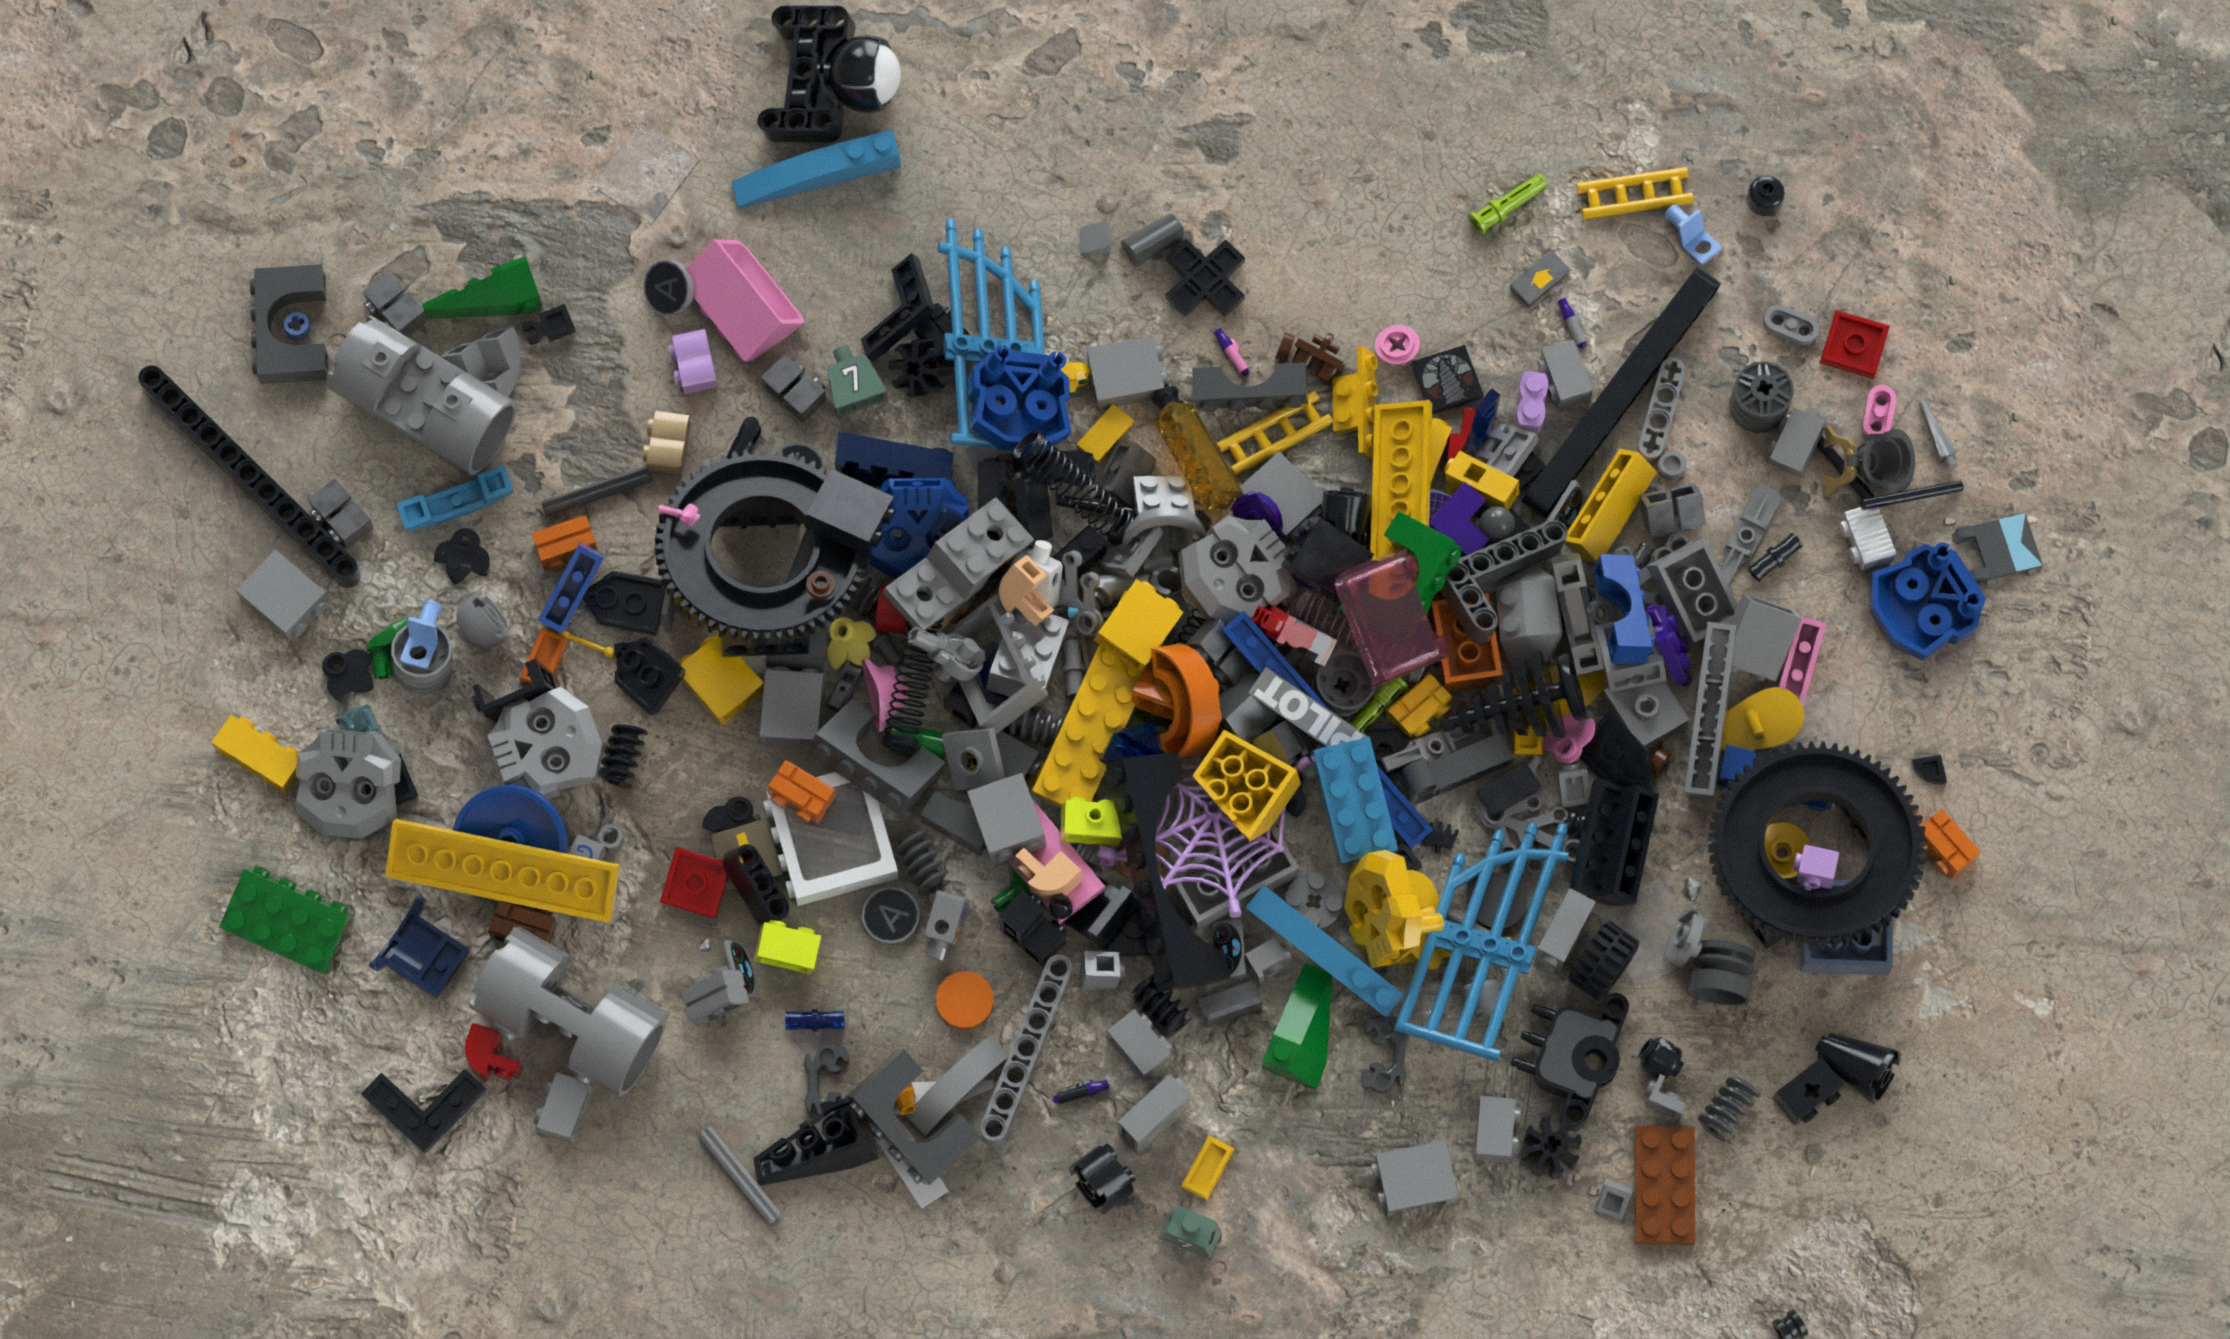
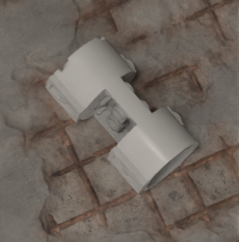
M368 316L366 324L359 322L346 336L333 358L336 361L334 373L330 371L327 374V388L470 475L479 473L488 464L491 465L506 443L505 439L516 416L517 403L377 318Z
M513 927L511 933L504 940V943L507 945L504 948H500L499 951L495 950L480 973L472 991L477 996L475 1000L472 999L469 1002V1008L494 1022L493 1024L500 1028L498 1032L511 1040H514L515 1037L525 1038L539 1021L546 1024L551 1022L559 1025L558 1031L571 1039L578 1038L573 1047L568 1066L569 1069L575 1071L573 1076L586 1084H589L590 1081L597 1082L615 1094L624 1096L639 1080L653 1058L665 1032L666 1021L670 1014L621 985H614L610 993L603 998L597 1007L592 1006L560 987L570 955L522 927Z

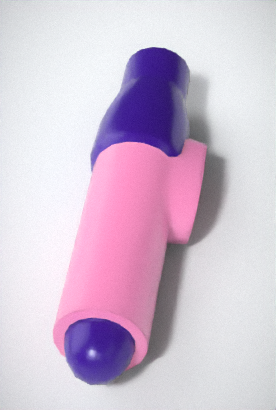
M1221 328L1217 329L1213 334L1217 338L1221 349L1226 353L1239 374L1248 376L1249 367L1239 354L1240 348L1234 339H1230Z

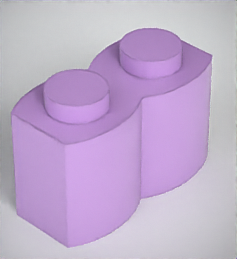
M702 329L672 336L673 344L668 345L672 362L677 361L679 370L674 371L677 387L683 386L684 394L717 388L718 385L706 330Z
M1525 371L1518 391V409L1515 426L1534 432L1537 436L1541 433L1545 418V400L1548 391L1546 373Z

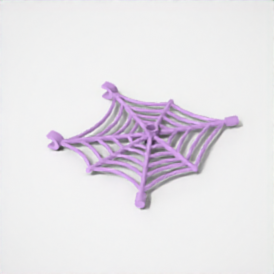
M1132 748L1130 757L1146 756L1149 754L1144 750ZM1305 756L1294 762L1292 767L1300 773L1311 767L1312 764L1310 759ZM1201 763L1181 765L1182 770L1197 769ZM1184 777V780L1182 782H1191L1195 780L1193 779V777ZM1178 782L1174 786L1178 789L1180 802L1176 819L1168 830L1157 834L1163 826L1169 810V793L1164 802V810L1156 828L1155 842L1169 848L1179 857L1174 866H1172L1156 853V859L1170 870L1165 879L1160 875L1162 885L1165 889L1168 885L1186 881L1202 882L1215 887L1229 897L1227 905L1230 917H1239L1241 910L1239 900L1235 899V896L1244 880L1261 862L1277 852L1282 853L1284 851L1282 846L1286 806L1279 818L1278 844L1270 840L1269 830L1265 832V837L1260 835L1227 857L1225 849L1246 837L1241 834L1224 844L1223 835L1229 830L1238 828L1223 814V811L1213 800L1208 803L1202 800L1209 799L1208 794L1195 795L1191 792L1203 791L1201 786L1185 787ZM1183 794L1190 798L1191 810L1187 822L1176 826L1182 816L1184 808ZM1195 803H1197L1206 813L1193 819ZM1205 821L1199 830L1194 826ZM1222 822H1225L1229 824V826L1221 830L1220 824ZM1210 825L1214 826L1215 833L1205 831ZM1190 827L1195 836L1190 842L1178 832ZM1173 835L1184 842L1187 847L1181 854L1175 847L1162 839ZM1202 837H1212L1217 839V843L1199 840ZM1259 842L1264 844L1252 850L1229 870L1228 863L1240 853ZM1100 845L1097 857L1100 858L1099 865L1112 867L1116 861L1127 862V857H1124L1126 855L1125 847L1117 852L1113 848ZM1209 845L1219 848L1220 858L1207 853H1191L1195 846ZM1271 847L1273 850L1254 862L1233 889L1231 876L1253 855ZM1187 858H1207L1221 863L1223 872L1205 864H1188L1182 866ZM1187 869H1205L1223 877L1227 890L1219 884L1204 878H1172L1177 872Z

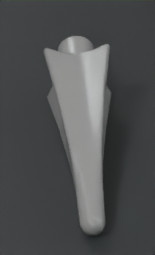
M1920 401L1919 405L1927 423L1937 464L1939 465L1944 462L1947 470H1952L1958 466L1955 460V454L1958 450L1937 423L1926 402Z

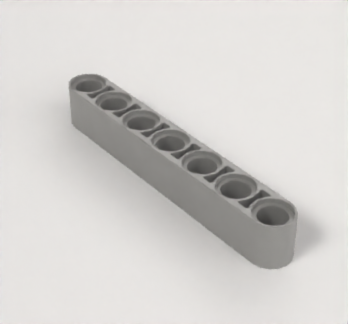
M1053 955L1046 962L981 1122V1137L988 1146H1000L1007 1139L1070 983L1072 965L1070 960L1064 955ZM1061 965L1066 968L1067 972L1063 976H1055L1051 973V969L1054 966ZM1044 992H1052L1055 994L1056 999L1051 1003H1045L1040 999V996ZM1035 1018H1040L1044 1020L1045 1026L1036 1030L1031 1028L1029 1023ZM1023 1045H1030L1035 1049L1034 1053L1030 1056H1023L1018 1050ZM1017 1071L1022 1073L1024 1078L1019 1083H1012L1008 1080V1075ZM1002 1098H1008L1013 1102V1105L1008 1110H1001L998 1108L997 1102ZM991 1125H998L1001 1127L1002 1132L996 1137H991L987 1135L986 1129Z

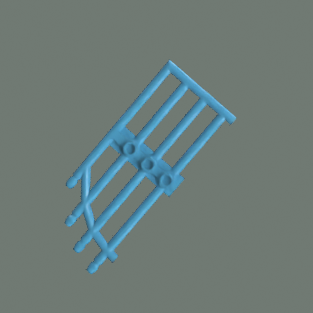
M950 218L946 220L945 231L947 232L946 243L938 242L937 245L938 253L947 254L952 333H944L943 350L945 360L954 361L958 433L951 432L949 442L950 444L997 448L982 436L970 434L965 362H981L998 345H1001L1002 348L1005 345L1011 351L1045 355L1040 285L1038 280H1031L1029 284V293L1031 294L1029 295L1015 279L1012 271V261L1010 260L1012 258L1011 251L1008 246L1001 248V266L986 257L983 243L984 235L981 229L973 231V251L959 247L957 244L956 223L954 219ZM958 258L974 263L979 336L963 335ZM986 270L1002 280L1006 339L990 337ZM1014 294L1031 313L1033 342L1017 340ZM1037 405L1039 409L1043 410L1040 405Z
M1530 822L1526 827L1525 836L1522 838L1519 849L1499 854L1500 845L1504 840V831L1497 829L1493 834L1492 843H1490L1483 860L1462 872L1461 868L1464 867L1466 856L1462 853H1458L1452 863L1453 866L1450 869L1435 913L1442 915L1444 928L1440 932L1436 931L1427 934L1394 1031L1498 1062L1501 1050L1494 1049L1493 1046L1519 972L1528 975L1537 947L1529 945L1554 869L1557 862L1566 864L1568 861L1569 853L1561 851L1564 838L1568 832V825L1564 823L1558 825L1549 849L1531 848L1534 842L1533 837L1537 833V824ZM1527 860H1543L1545 863L1518 941L1501 937ZM1514 862L1490 933L1474 929L1473 926L1494 867ZM1478 876L1462 925L1445 920L1455 890ZM1436 947L1452 953L1426 1027L1409 1023ZM1467 956L1480 961L1454 1036L1438 1032L1437 1028L1462 957ZM1493 964L1508 970L1481 1045L1465 1040L1490 965Z

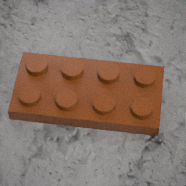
M1635 1126V1244H1695V1127Z

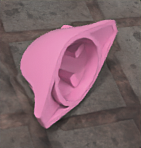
M863 659L861 662L871 711L875 713L874 723L878 734L884 731L886 720L890 717L887 711L892 709L889 702L894 700L891 693L896 691L893 688V684L898 682L895 679L897 673H895L893 665L877 667L869 659ZM898 676L899 680L905 681L901 676ZM902 684L896 685V688L899 690H908L907 686ZM901 693L894 694L898 699H908V696ZM898 701L892 703L896 708H903L905 706ZM896 710L890 712L891 715L898 713Z

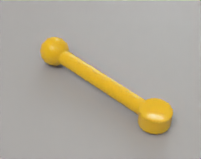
M564 631L563 634L558 633L570 640L602 652L606 658H611L614 655L612 647H602L567 631Z

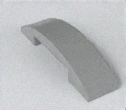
M991 1036L987 1037L947 1071L915 1104L916 1111L907 1114L906 1118L927 1137L947 1118V1114L987 1076L990 1077L1007 1061L1009 1054Z

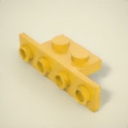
M1361 345L1357 346V373L1332 378L1333 432L1339 435L1358 431V453L1372 461L1374 411L1376 396L1378 395V386L1376 384L1378 362L1375 354Z

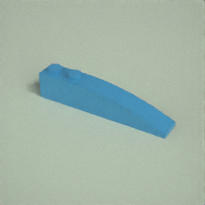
M888 130L810 151L757 170L731 182L738 208H743L900 168V154L893 130Z
M1265 885L1259 889L1245 907L1385 1017L1389 1015L1404 994Z

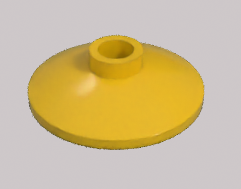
M1781 822L1769 825L1765 834V849L1772 867L1783 879H1791L1798 876V871L1793 870L1797 853L1803 854L1804 845L1811 846L1808 836L1799 827L1790 823ZM1782 849L1786 852L1787 856L1780 858L1777 856L1776 851Z

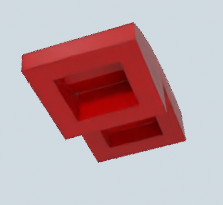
M1464 407L1461 434L1450 433L1446 464L1450 458L1454 459L1459 451L1464 452L1471 435L1476 409Z

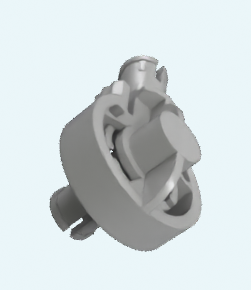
M917 626L910 631L908 643L927 651L929 659L939 663L934 670L936 676L941 681L947 682L952 676L961 681H970L982 670L986 657L985 653L971 638H965L955 633L946 635L940 631L933 635Z

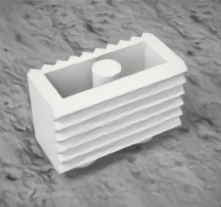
M1859 507L1844 512L1841 519L1842 522H1839L1842 536L1849 538L1852 547L1849 548L1852 562L1854 564L1858 563L1861 571L1892 562L1895 558L1896 550L1892 544L1880 509L1862 510Z

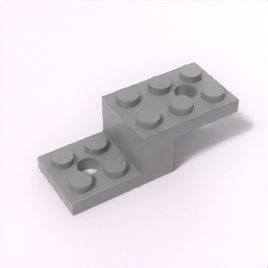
M996 497L936 541L926 558L885 587L882 593L913 628L917 626L927 631L979 592L992 573L1031 545L1034 538ZM987 531L997 532L1000 540H991L987 535ZM916 592H926L930 597V601L920 600Z

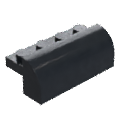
M1601 778L1593 779L1570 889L1587 895L1588 898L1596 901V903L1604 905L1626 906L1636 904L1659 794L1638 785L1622 788Z

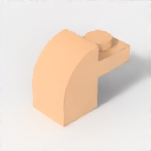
M1028 555L1016 562L1003 576L999 586V596L1007 612H1012L1017 608L1023 617L1036 627L1047 619L1054 609L1035 591V588L1047 574Z
M1025 848L1015 855L1018 872L1025 879L1030 880L1028 882L1029 891L1038 898L1051 900L1057 894L1068 895L1084 880L1082 870L1062 851L1045 866Z

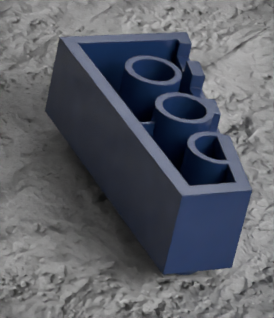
M839 432L835 458L836 471L869 486L881 487V484L886 479H952L954 455L947 449H931Z

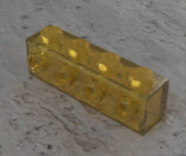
M1169 402L1153 419L1155 426L1202 508L1226 510L1243 493L1241 487L1193 404Z

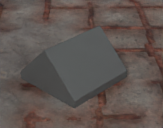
M1246 672L1236 685L1231 684L1219 696L1220 710L1222 712V721L1219 725L1224 730L1252 745V740L1264 733L1281 715L1252 696L1254 692L1248 693L1258 679V676Z

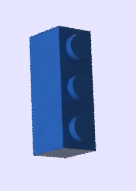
M580 541L541 612L538 621L563 634L606 555Z

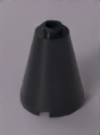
M1829 1033L1827 1037L1823 1035L1815 1048V1051L1818 1052V1059L1822 1057L1836 1075L1872 1104H1875V1099L1879 1101L1887 1091L1895 1076L1892 1073L1893 1064L1899 1066L1901 1060V1053L1896 1049L1835 1033Z

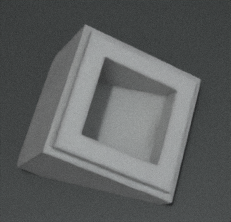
M1109 221L1081 227L1082 255L1110 254Z
M1606 1178L1594 1211L1622 1221L1633 1188Z

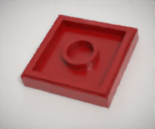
M1835 310L1820 364L1874 379L1890 325Z
M676 847L660 903L716 919L729 877L723 866V860Z

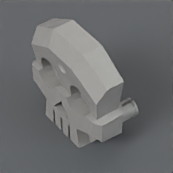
M1228 515L1208 531L1209 536L1182 549L1178 553L1182 589L1206 620L1221 619L1227 625L1243 610L1252 619L1258 605L1270 610L1272 605L1276 607L1290 595L1291 572L1281 566L1285 559L1283 555L1286 547L1279 540L1275 532L1272 531V528L1265 519L1244 520ZM1217 553H1223L1226 560L1219 561ZM1252 553L1259 562H1250ZM1243 587H1249L1252 594L1250 596L1245 595Z
M558 687L530 702L523 698L503 706L496 726L487 736L505 784L530 788L549 800L559 796L560 789L596 783L604 748L590 709L586 704L562 687ZM540 721L547 722V726L542 729L538 728L537 724ZM517 748L528 751L522 760ZM554 760H560L562 762L561 766L557 768L553 767L551 764Z
M336 729L319 731V735L314 742L297 753L296 776L301 781L296 798V814L319 833L328 836L361 839L391 825L397 819L394 784L400 782L401 758L399 757L400 750L398 745L395 743L390 744V742L387 743L383 735L379 733ZM345 757H349V758H353V759H352V761L348 764V762H347V760L345 759ZM325 780L330 783L329 790H326L324 787ZM366 784H368L371 787L370 794H367L365 792Z

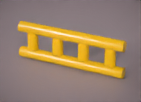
M1687 167L1576 183L1578 194L1587 193L1590 207L1581 209L1582 218L1586 220L1666 208L1673 205L1693 204L1692 192L1683 194L1680 179L1688 178ZM1669 181L1672 195L1656 198L1653 183ZM1642 185L1644 200L1628 202L1625 187ZM1614 189L1617 204L1601 206L1598 191Z
M1315 391L1308 393V404H1302L1299 408H1287L1284 406L1217 442L1216 446L1220 453L1229 449L1237 461L1236 464L1230 466L1233 475L1236 477L1273 457L1278 452H1282L1332 425V417L1327 414L1320 418L1312 405L1319 401L1317 393ZM1303 410L1310 424L1296 431L1288 417ZM1279 423L1286 437L1271 444L1264 430ZM1254 436L1262 450L1247 457L1239 443Z

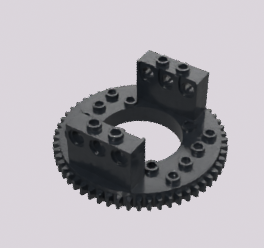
M755 449L754 455H750L747 450H744L743 456L740 457L736 452H732L731 459L721 455V462L717 463L712 459L710 460L709 468L703 464L700 465V474L692 471L691 480L683 478L682 487L676 486L675 495H669L668 504L663 505L682 511L688 504H693L698 508L697 514L700 517L691 526H686L675 516L665 513L659 515L660 524L656 526L655 535L656 565H658L659 576H662V585L667 586V594L673 595L674 604L681 603L680 611L682 613L689 611V620L697 618L698 626L707 625L709 633L714 630L719 631L722 643V657L809 654L810 633L814 634L815 627L817 626L824 629L826 620L834 622L835 613L842 615L843 605L849 607L851 603L850 597L856 598V588L861 589L862 579H865L866 576L865 568H868L869 554L860 553L809 529L807 530L814 546V552L809 564L796 578L779 586L757 588L743 585L727 576L714 560L711 551V541L718 527L741 526V529H747V526L770 525V528H775L776 525L798 524V527H801V523L805 526L806 513L827 476L826 467L823 466L817 470L816 462L812 461L806 464L804 456L799 460H795L794 453L784 457L783 451L779 450L777 455H772L771 449H767L765 454H761L759 449ZM825 571L833 576L835 590L832 595L825 599H816L808 593L806 581L813 572ZM822 581L816 582L818 586H824L826 584Z
M1813 741L1809 742L1808 748H1804L1802 743L1798 742L1797 749L1795 750L1787 744L1783 753L1778 748H1774L1773 757L1767 752L1763 753V762L1754 758L1753 768L1747 764L1744 765L1743 772L1745 775L1737 772L1735 774L1736 782H1728L1727 788L1729 791L1723 790L1721 792L1723 800H1717L1716 808L1718 810L1712 813V819L1715 821H1711L1709 830L1713 831L1708 834V841L1712 842L1708 844V852L1713 853L1709 856V864H1715L1711 872L1712 875H1717L1715 884L1721 887V896L1727 895L1728 897L1727 905L1735 906L1734 913L1736 915L1741 914L1743 922L1749 925L1766 949L1783 938L1785 939L1786 946L1791 941H1794L1799 949L1803 943L1808 944L1809 950H1813L1815 944H1819L1821 950H1825L1826 944H1831L1833 949H1837L1840 942L1845 947H1849L1850 940L1852 939L1859 944L1862 935L1870 939L1872 937V930L1881 933L1882 923L1889 927L1892 923L1891 916L1898 919L1901 913L1899 908L1906 910L1908 906L1906 900H1913L1915 893L1912 890H1918L1920 883L1917 880H1922L1923 871L1920 869H1924L1926 863L1925 860L1921 859L1925 858L1927 854V849L1922 848L1926 846L1927 838L1921 837L1925 834L1926 829L1925 826H1919L1922 823L1923 817L1922 815H1915L1918 813V805H1910L1913 802L1914 796L1912 794L1904 795L1907 786H1897L1899 777L1890 778V768L1883 771L1880 770L1881 761H1877L1874 764L1870 763L1871 755L1868 754L1862 759L1860 758V750L1857 749L1853 754H1850L1849 746L1846 745L1840 751L1838 750L1837 743H1834L1831 749H1828L1825 741L1821 742L1819 748H1815ZM1809 800H1820L1825 803L1831 802L1836 807L1839 806L1850 820L1851 828L1853 830L1856 828L1867 843L1869 858L1860 874L1848 884L1830 891H1809L1798 888L1784 880L1774 870L1767 857L1765 834L1774 818L1787 807Z

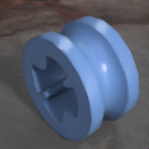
M300 312L289 314L284 320L285 333L290 339L296 341L306 338L310 332L307 316ZM299 321L301 330L295 331L292 328L293 322Z

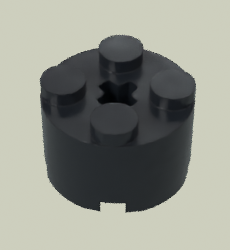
M1108 1143L1104 1146H1096L1069 1167L1071 1176L1076 1173L1079 1181L1075 1183L1079 1191L1095 1209L1101 1206L1102 1214H1106L1134 1192L1132 1183L1136 1181L1132 1171L1127 1166L1122 1167L1116 1160L1117 1154Z

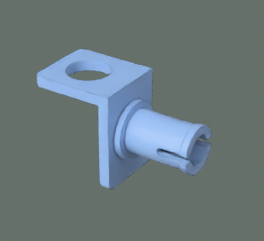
M1673 205L1666 211V220L1670 221L1678 229L1681 248L1700 265L1705 264L1722 251L1721 245L1705 232L1702 213L1699 210L1688 216L1678 205ZM1700 243H1708L1711 246L1710 251L1705 254L1697 253L1695 248Z
M426 600L419 619L414 617L408 618L409 638L400 658L401 663L421 669H428L438 644L435 622L442 609L439 603ZM417 646L423 647L427 652L426 656L419 660L413 659L410 656V651Z

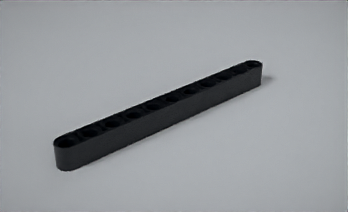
M1699 267L1692 272L1530 486L1521 501L1544 518L1550 514L1570 482L1578 477L1658 371L1662 362L1667 359L1716 294L1721 285L1720 281Z
M149 365L142 368L138 379L146 396L335 582L344 588H351L357 585L361 574L354 558L159 367ZM152 378L160 379L154 386L147 385L148 381ZM171 397L179 398L175 404H166V401ZM189 416H198L194 423H185ZM208 435H217L213 442L208 443L204 441ZM227 454H236L234 460L224 461V457ZM246 473H256L253 479L243 480V476ZM274 491L275 495L271 499L266 500L262 498L265 492ZM286 510L295 511L290 518L285 519L281 517ZM304 530H314L310 537H301V533ZM325 548L333 549L331 555L327 557L320 556L321 551ZM343 568H353V571L348 576L339 575Z

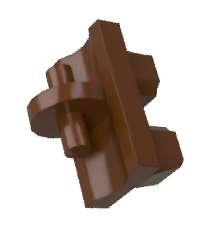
M1330 332L1325 338L1316 334L1313 337L1312 342L1319 345V349L1300 338L1295 343L1297 350L1292 363H1306L1308 368L1312 359L1321 362L1315 376L1327 383L1334 378L1337 371L1341 373L1345 367L1343 361L1326 353L1330 351L1337 355L1340 350L1339 346L1332 343L1334 335Z

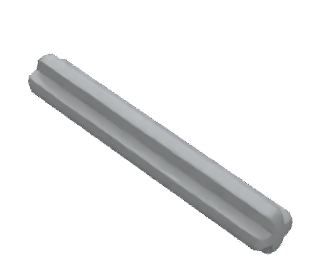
M705 1128L699 1134L700 1140L768 1224L775 1222L780 1217L779 1210L713 1128Z

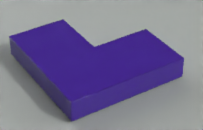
M1464 482L1429 520V527L1455 540L1463 549L1461 551L1462 556L1481 550L1490 539L1469 520L1484 505L1486 499Z

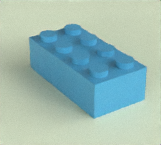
M1370 737L1313 750L1310 756L1338 866L1357 862L1370 852L1382 850L1392 853L1396 852L1398 847Z

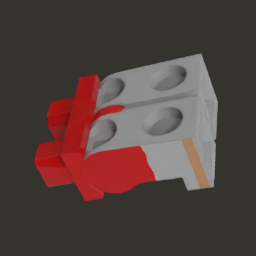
M1258 605L1251 619L1254 623L1261 626L1260 630L1265 635L1283 645L1287 643L1292 647L1298 648V652L1322 666L1326 665L1337 643L1336 639L1321 630L1296 619L1273 605L1270 610Z

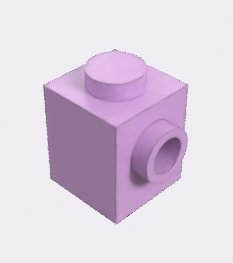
M1804 845L1803 854H1796L1793 867L1794 871H1798L1797 882H1801L1808 888L1817 889L1824 887L1832 889L1839 852Z

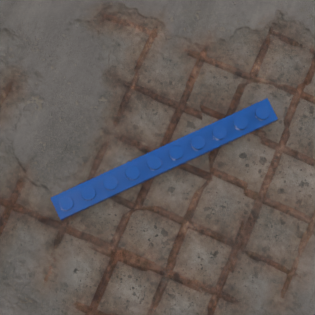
M1244 610L1221 629L1223 634L1259 675L1267 667L1328 709ZM1317 741L1322 748L1326 747L1325 745ZM1377 765L1393 830L1412 849L1433 829Z

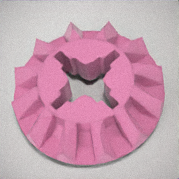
M1403 325L1390 326L1381 331L1376 338V355L1380 357L1382 363H1390L1392 367L1395 364L1405 366L1408 361L1415 360L1416 354L1420 352L1419 337L1409 327ZM1403 343L1402 351L1400 349L1393 351L1392 344L1399 345Z

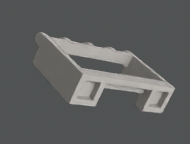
M999 593L992 596L944 633L946 635L955 633L972 639L996 621L1026 686L995 709L994 705L986 702L975 677L970 681L958 680L980 727H994L995 734L999 733L1049 695L1047 690L1042 688L1046 684L1044 678L1039 676L1034 679L1030 672V669L1036 665V661L1033 656L1024 659L1019 647L1026 640L1022 634L1013 636L1008 625L1015 620L1012 612L1006 613L1007 611L1001 603Z

